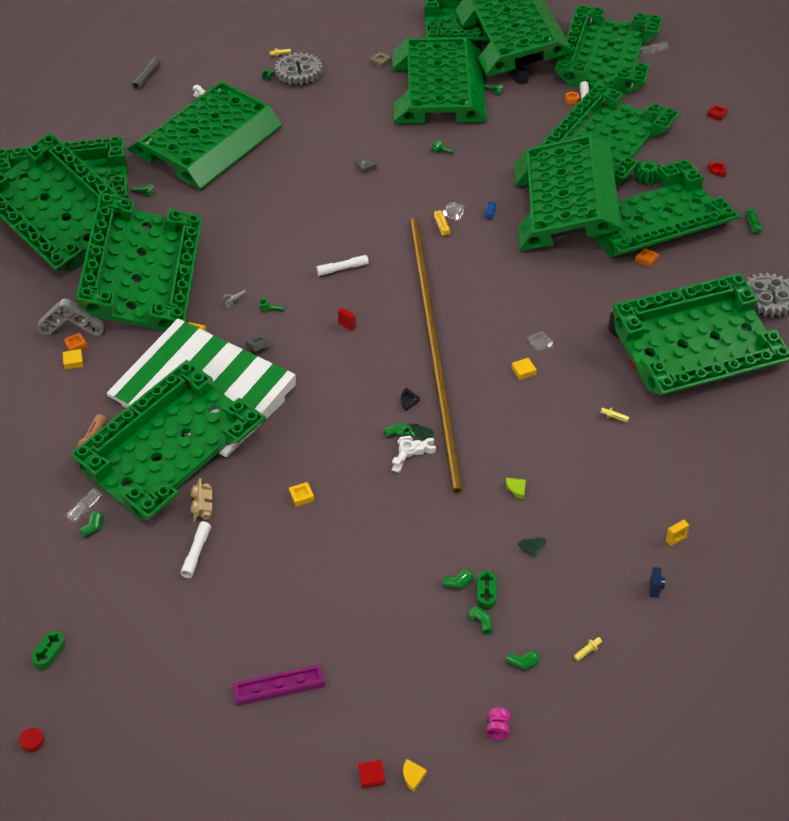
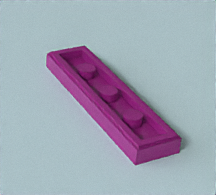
M320 664L232 683L237 706L325 687Z

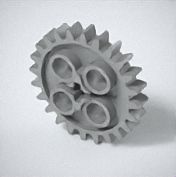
M295 52L294 55L289 53V56L283 55V58H279V61H276V64H274L276 78H279V81L283 80V83L289 82V85L292 83L303 85L304 82L309 84L308 81L314 82V79L318 80V76H321V73H323L321 60L317 56L313 57V54L308 56V53L302 54L300 52V54H297ZM296 62L299 63V70L301 75L298 74V67Z
M768 272L766 276L759 273L758 277L753 274L752 278H747V283L758 299L754 308L757 311V315L763 313V316L766 317L767 314H770L771 318H773L774 314L781 317L782 313L787 316L789 312V279L783 280L782 275L776 277L775 273L770 276Z

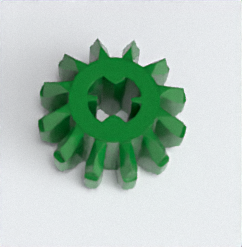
M650 160L639 162L634 169L635 181H638L640 184H650L651 186L654 183L657 184L660 180L658 167L661 165L657 164L656 161L651 162Z

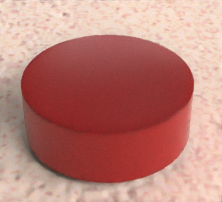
M28 728L21 733L19 742L24 751L35 752L42 747L44 737L39 729Z

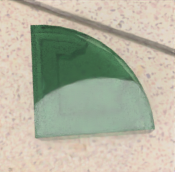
M417 423L409 424L412 428L414 440L422 441L434 437V432L431 428L419 426Z
M540 537L528 540L523 539L518 543L517 548L535 558L546 545V539Z

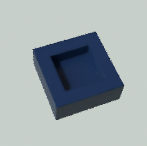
M653 567L650 578V597L659 598L660 589L664 590L665 577L661 576V568Z

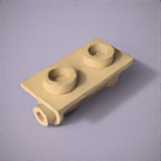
M199 478L196 486L193 485L191 490V497H193L191 505L193 522L196 521L197 517L208 520L212 516V503H210L212 501V487L207 483L201 484V478Z

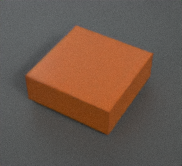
M644 247L636 255L635 261L650 268L659 259V254Z
M81 333L63 339L69 351L88 348L87 342Z

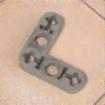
M62 299L39 319L37 331L43 335H50L66 320H69L88 333L99 336L104 331L105 323L100 318L91 316L75 302L69 299ZM52 315L59 316L60 319H54ZM81 315L86 319H79L77 316Z

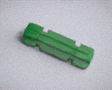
M748 208L745 211L752 233L758 235L759 232H762V227L755 209Z

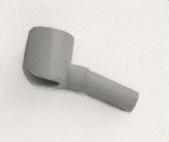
M243 290L235 295H224L223 303L228 309L234 306L233 301L247 294L246 291Z

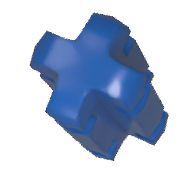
M488 202L484 216L486 219L493 218L496 202Z

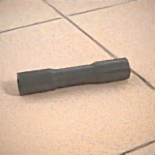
M153 58L141 75L132 83L134 89L139 90L151 73L160 65V61L157 58Z

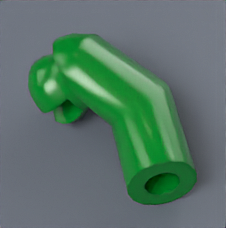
M398 423L384 428L383 432L386 438L393 435L401 437L411 436L412 428L409 425Z
M93 511L90 514L89 524L79 529L83 538L101 529L103 522L101 512Z
M465 569L455 578L444 576L443 587L463 589L473 580V574L470 570Z
M474 606L473 609L468 611L470 619H478L481 622L484 635L493 633L491 616L479 606Z
M532 651L523 656H518L510 652L506 663L522 670H527L539 663L540 654L537 651Z

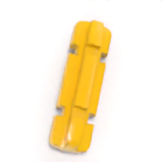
M441 210L435 211L434 218L443 236L450 235V228Z

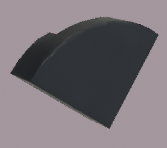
M405 388L402 391L401 405L405 411H408L420 402V397L409 389Z

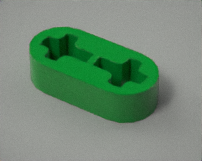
M482 571L477 577V604L484 610H490L496 605V575L491 571ZM484 580H489V586H485ZM485 594H489V601H485Z
M49 632L32 653L31 660L37 670L42 671L50 668L63 651L65 639L61 632Z

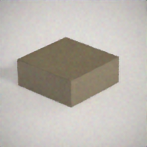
M381 52L370 58V63L381 69L391 62V57Z

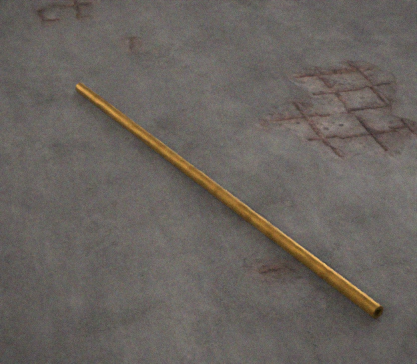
M416 218L410 220L451 484L453 493L458 494L462 493L463 489L419 223Z

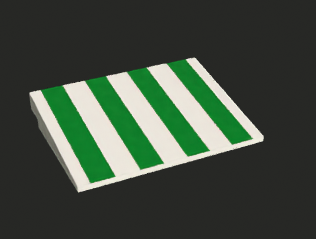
M177 319L107 392V396L128 407L185 360H188L213 378L214 386L217 390L233 401L238 397L266 416L267 419L285 402V395L296 386V376L288 370ZM214 409L210 413H217L219 410ZM256 429L238 444L227 445L219 454L227 458ZM185 433L183 435L188 437L191 435V433Z

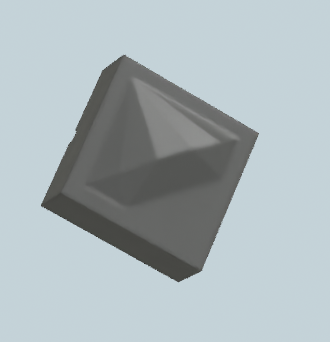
M370 156L355 160L356 167L362 173L377 169V164Z
M262 335L246 342L247 348L254 352L271 345L269 339Z

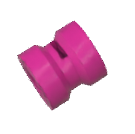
M504 708L489 710V724L486 729L487 736L495 740L507 739L510 733L508 724L511 721V713Z

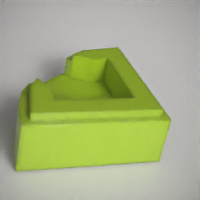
M506 478L507 490L512 492L516 498L524 499L526 480Z

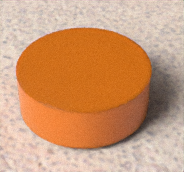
M568 92L565 94L564 101L569 105H576L580 102V95L577 92Z

